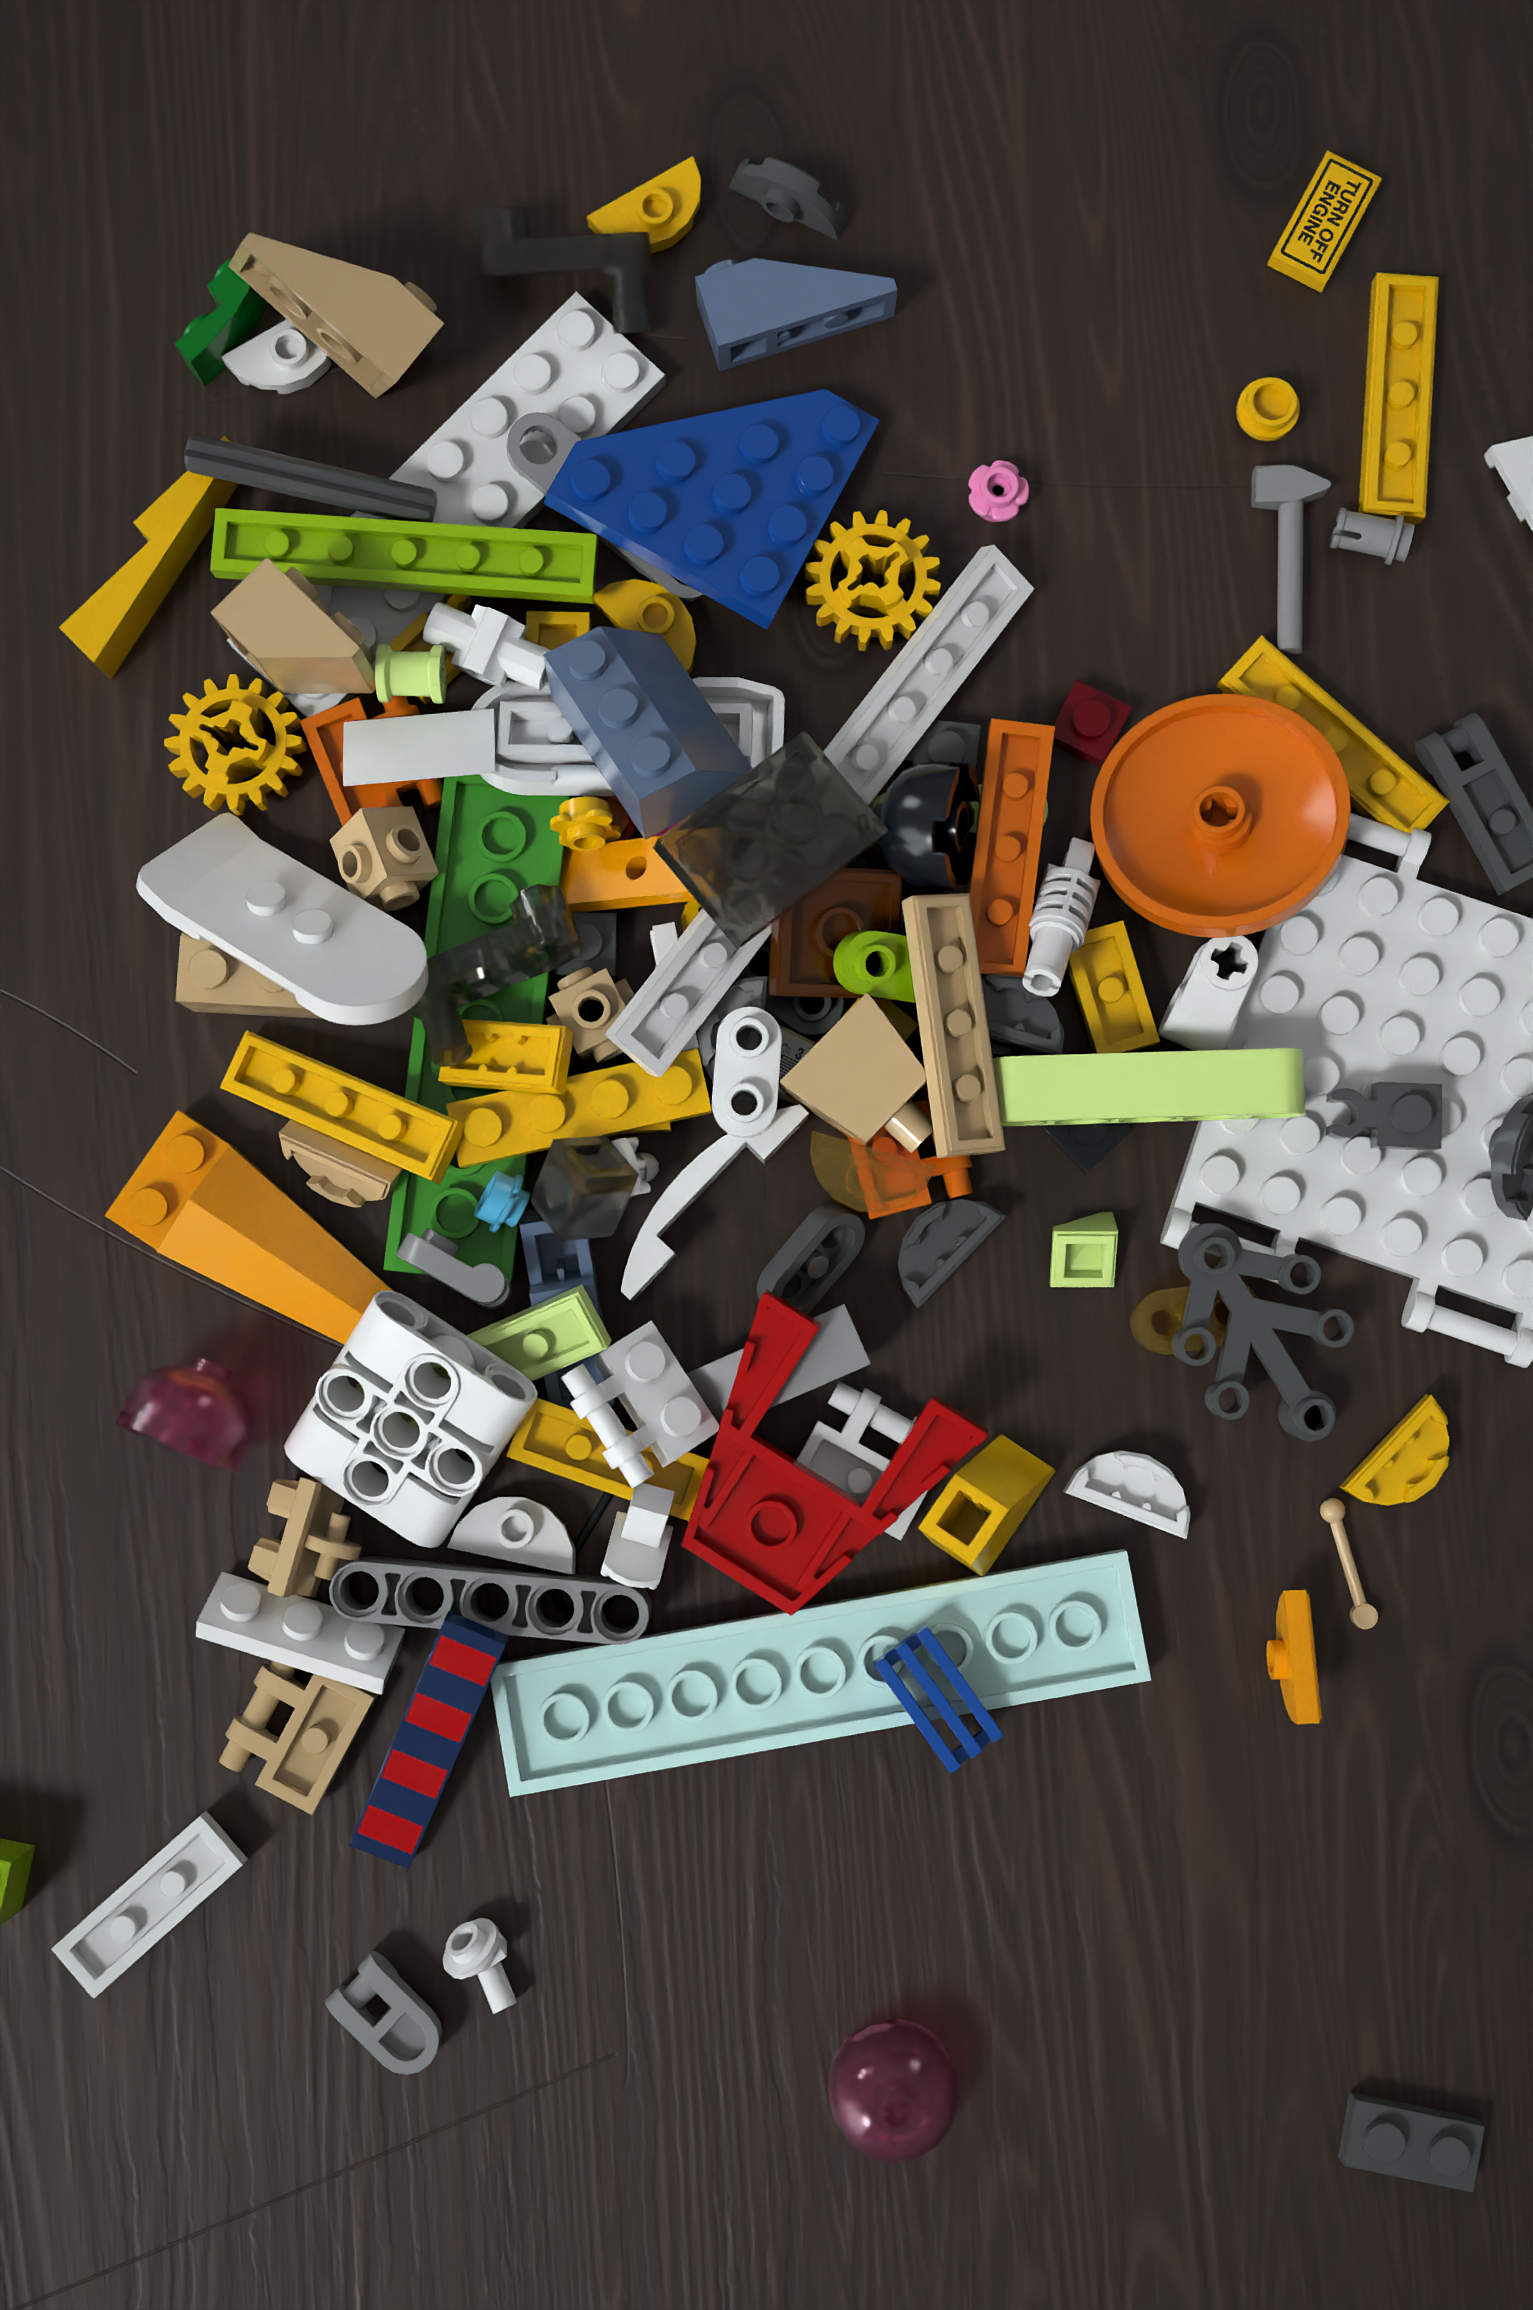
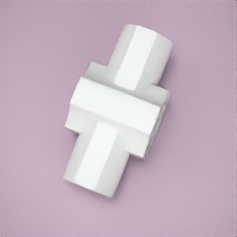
M437 602L431 610L424 627L423 640L433 645H444L446 651L454 654L451 664L455 668L473 678L504 688L507 678H511L538 691H541L548 681L543 655L551 650L526 640L525 637L528 629L525 625L504 613L477 604L472 615L441 602Z

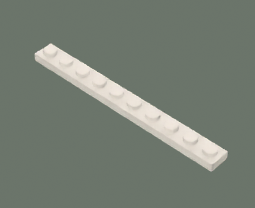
M995 545L984 546L979 549L727 875L724 898L709 899L605 1033L608 1039L651 1076L661 1078L771 934L774 865L817 867L824 865L1034 590L1033 586Z

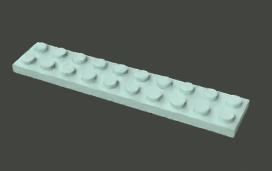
M1119 1549L987 1573L984 1577L976 1575L801 1607L792 1616L784 1611H777L640 1636L628 1644L614 1645L601 1643L498 1662L490 1681L510 1797L914 1724V1721L874 1666L873 1661L924 1624L931 1630L986 1710L1150 1681L1151 1676L1127 1551ZM922 1644L913 1651L957 1715L972 1713L925 1645ZM901 1659L892 1667L929 1720L942 1719V1715L904 1661Z

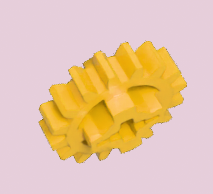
M883 510L879 511L875 524H866L860 511L853 513L852 528L847 531L838 522L834 521L831 523L829 535L832 543L816 539L813 544V555L819 562L806 563L805 579L812 583H817L806 589L807 604H822L816 613V623L819 627H822L834 621L837 624L834 641L838 643L844 641L850 633L857 635L859 651L866 650L872 637H879L880 643L885 650L891 649L893 633L897 631L910 640L916 632L913 618L925 621L933 610V607L926 600L938 599L941 587L940 582L929 579L938 573L939 558H923L929 545L930 539L925 534L911 540L908 537L911 521L904 518L896 528L887 526V512ZM868 544L882 545L885 547L871 546ZM839 560L842 563V571L847 577L840 581L838 589L833 591L830 577L835 564ZM912 571L914 590L910 599L906 602L903 598L904 592L898 584L906 579L908 572ZM866 574L872 580L882 576L884 578L883 587L879 589L873 582L867 583L864 586L861 585L862 575ZM860 613L866 615L877 616L878 618H866L858 616L856 614Z
M230 674L227 681V689L219 690L209 678L204 681V690L207 696L200 700L187 692L182 696L186 705L190 708L186 716L170 714L168 720L180 730L179 736L164 739V746L171 753L181 757L172 761L168 765L169 769L177 778L188 777L182 788L193 799L204 793L203 803L212 811L216 812L222 806L224 800H227L229 809L236 816L243 815L245 801L252 800L261 811L268 809V801L265 794L273 790L277 794L286 797L289 791L281 781L285 774L301 776L303 772L301 767L292 759V754L307 751V744L301 737L291 735V733L302 727L301 719L295 712L284 713L289 705L287 699L280 691L268 697V687L261 679L255 678L248 690H245L240 678L236 674ZM229 708L228 711L216 715L217 713ZM265 715L273 724L276 746L269 744L263 738L262 734L266 727L263 721ZM244 737L254 750L244 747V749L233 747L228 752L217 740L225 743L229 741L239 743ZM197 744L203 746L209 754L205 767L209 770L207 775L204 774L198 762ZM261 772L255 778L242 783L243 779Z

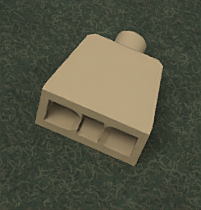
M867 993L780 1080V1089L786 1095L863 1147L885 1128L912 1153L933 1132L932 1119L911 1100L927 1083L925 1069L874 999Z

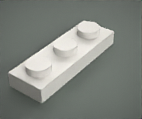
M221 1572L197 1620L196 1637L382 1695L403 1645L404 1628L391 1624L353 1621L341 1616L331 1605L299 1595L281 1597L267 1592V1585Z
M205 1811L51 1950L94 1999L235 1873L248 1858L213 1817Z

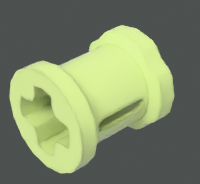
M379 644L375 658V685L379 702L389 703L393 696L431 697L433 703L443 704L447 691V661L444 645H433L431 650L427 652L392 651L389 644Z

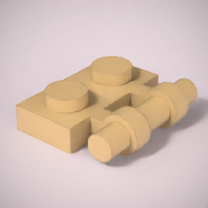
M271 1661L270 1664L263 1663L253 1681L257 1689L244 1714L234 1717L225 1734L229 1742L219 1762L233 1771L242 1772L251 1753L265 1759L267 1762L255 1785L313 1815L321 1804L378 1694L313 1674L308 1685H305L293 1676L297 1668ZM281 1700L295 1709L279 1738L271 1734L265 1727Z

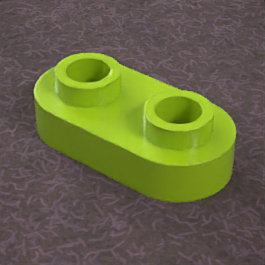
M859 930L850 933L839 943L834 954L833 967L839 983L845 989L859 995L867 993L872 997L916 1003L907 936L880 931ZM875 952L880 958V967L875 974L870 975L865 963L868 955Z

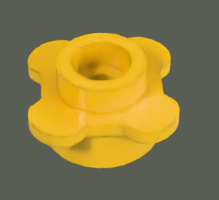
M576 797L566 800L559 806V815L550 820V829L560 834L559 843L577 851L597 850L603 847L606 842L615 841L621 836L620 827L611 823L613 819L609 803L597 797Z

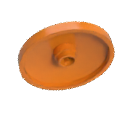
M1242 694L1197 696L1175 702L1147 716L1132 727L1111 750L1098 774L1092 794L1090 823L1093 843L1100 867L1113 890L1127 905L1147 920L1163 928L1196 937L1226 938L1248 935L1277 925L1295 915L1307 906L1330 881L1340 863L1348 839L1351 812L1350 792L1343 766L1336 752L1316 727L1302 716L1282 705L1259 697Z

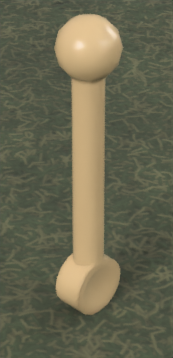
M1328 1498L1321 1504L1320 1514L1331 1525L1354 1603L1349 1613L1350 1619L1357 1627L1370 1629L1377 1623L1378 1613L1365 1599L1342 1521L1346 1512L1345 1506L1339 1499Z

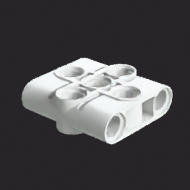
M381 1290L374 1295L331 1368L319 1379L316 1393L285 1442V1453L300 1469L407 1540L419 1546L434 1548L444 1542L535 1402L538 1393L535 1385L519 1370L415 1301L391 1290ZM431 1362L442 1365L448 1371L451 1379L439 1376L433 1370ZM346 1376L355 1378L361 1384L364 1392L355 1389L349 1383ZM400 1412L411 1415L416 1420L419 1428L409 1425L403 1419ZM455 1449L465 1451L474 1463L462 1460L457 1455ZM371 1461L380 1464L388 1475L378 1472L373 1467Z

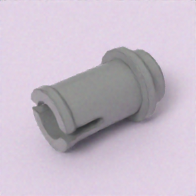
M1340 507L1336 518L1337 525L1334 526L1330 541L1331 548L1336 549L1338 547L1384 557V564L1391 565L1393 560L1405 562L1413 538L1415 524L1404 522L1403 515L1397 514L1395 520L1349 511L1347 508Z

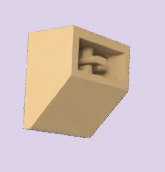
M266 557L210 612L236 648L282 694L373 693L376 690L375 673L370 666L376 657L364 644L366 638L341 612L338 611L329 618L331 613L318 599L320 596L319 592L293 566L283 573Z

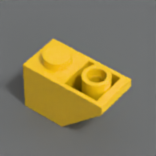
M1000 1434L954 1474L918 1529L933 1544L984 1577L1056 1471L1030 1452Z

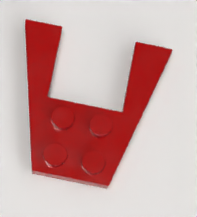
M766 1289L759 1300L753 1325L737 1369L738 1372L720 1422L714 1447L706 1466L681 1546L792 1616L842 1571L869 1542L889 1528L904 1510L926 1490L929 1491L947 1475L962 1457L973 1447H977L988 1435V1429L932 1394L865 1500L861 1502L753 1433L821 1326L820 1322Z

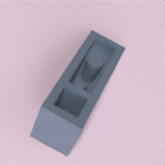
M753 258L740 263L736 260L721 261L709 267L704 274L695 277L697 305L719 372L876 323L895 315L898 289L894 278Z

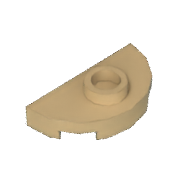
M290 1119L279 1132L282 1151L286 1159L289 1160L293 1155L299 1166L311 1176L306 1184L312 1190L332 1202L354 1208L361 1207L365 1201L385 1199L398 1183L402 1168Z

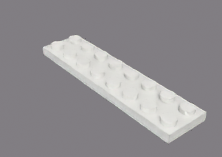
M575 292L389 479L433 489L436 492L437 508L432 523L523 529L546 505L543 504L545 500L544 494L520 476L512 468L508 459L507 439L513 424L524 415L540 412L555 417L582 440L618 433L666 385L665 374L579 293ZM531 431L526 436H523L520 442L522 454L526 459L536 464L549 462L554 458L557 451L555 441L552 440L551 435H547L544 431ZM356 511L351 516L357 518L395 520L360 511ZM313 585L320 594L318 599L331 613L329 618L338 611L341 612L366 638L364 644L375 657L379 644H390L424 611L430 615L437 602L446 604L453 595ZM228 638V639H227V642L231 645V647H232L242 658H244L268 683H270L277 691H279V690L236 648V646L233 644V642L230 640V638ZM374 661L370 666L372 667V669H373V671H374V673H375V661ZM359 693L283 695L305 718L350 701Z

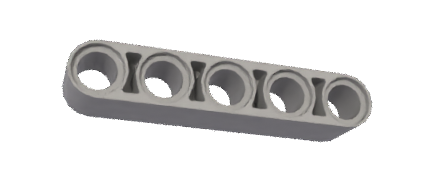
M378 1556L360 1557L358 1560L343 1566L332 1577L329 1587L330 1601L335 1611L344 1618L353 1621L440 1629L449 1611L505 1635L614 1645L628 1644L639 1638L646 1629L652 1612L651 1598L645 1588L626 1586L613 1580L611 1577L558 1574L555 1572ZM354 1572H367L377 1581L379 1594L374 1604L365 1605L357 1602L352 1597L349 1590V1582ZM429 1577L441 1585L444 1592V1600L440 1609L430 1611L421 1608L416 1603L413 1597V1587L418 1578ZM494 1583L505 1589L509 1597V1607L505 1614L491 1616L480 1609L477 1604L476 1595L478 1588L482 1584ZM549 1589H560L569 1594L574 1602L572 1618L563 1622H555L548 1619L541 1610L540 1600L542 1593ZM614 1595H625L633 1599L639 1608L638 1621L632 1626L625 1628L612 1625L604 1613L605 1601Z

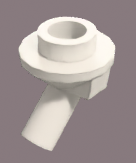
M479 1918L458 1926L451 1933L446 1943L443 1956L444 1969L453 1978L460 1980L477 1974L493 2014L517 2003L501 1960L507 1957V1941L500 1933L499 1928L490 1919Z

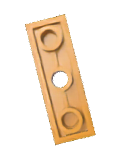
M720 828L654 836L646 840L644 838L606 842L603 847L593 851H577L565 847L557 907L564 912H590L724 898L733 837Z

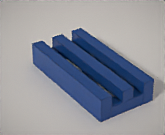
M926 1624L873 1661L878 1672L950 1774L961 1767L960 1764L970 1757L974 1758L981 1753L982 1748L990 1742L995 1743L1004 1736ZM922 1644L925 1645L983 1729L975 1735H971L913 1651ZM901 1659L961 1742V1745L954 1750H950L892 1667Z

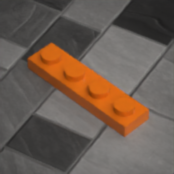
M991 718L989 724L968 892L970 894L981 977L992 974L1017 976L1022 979L1024 977L1031 927L1028 925L1033 911L1055 726Z

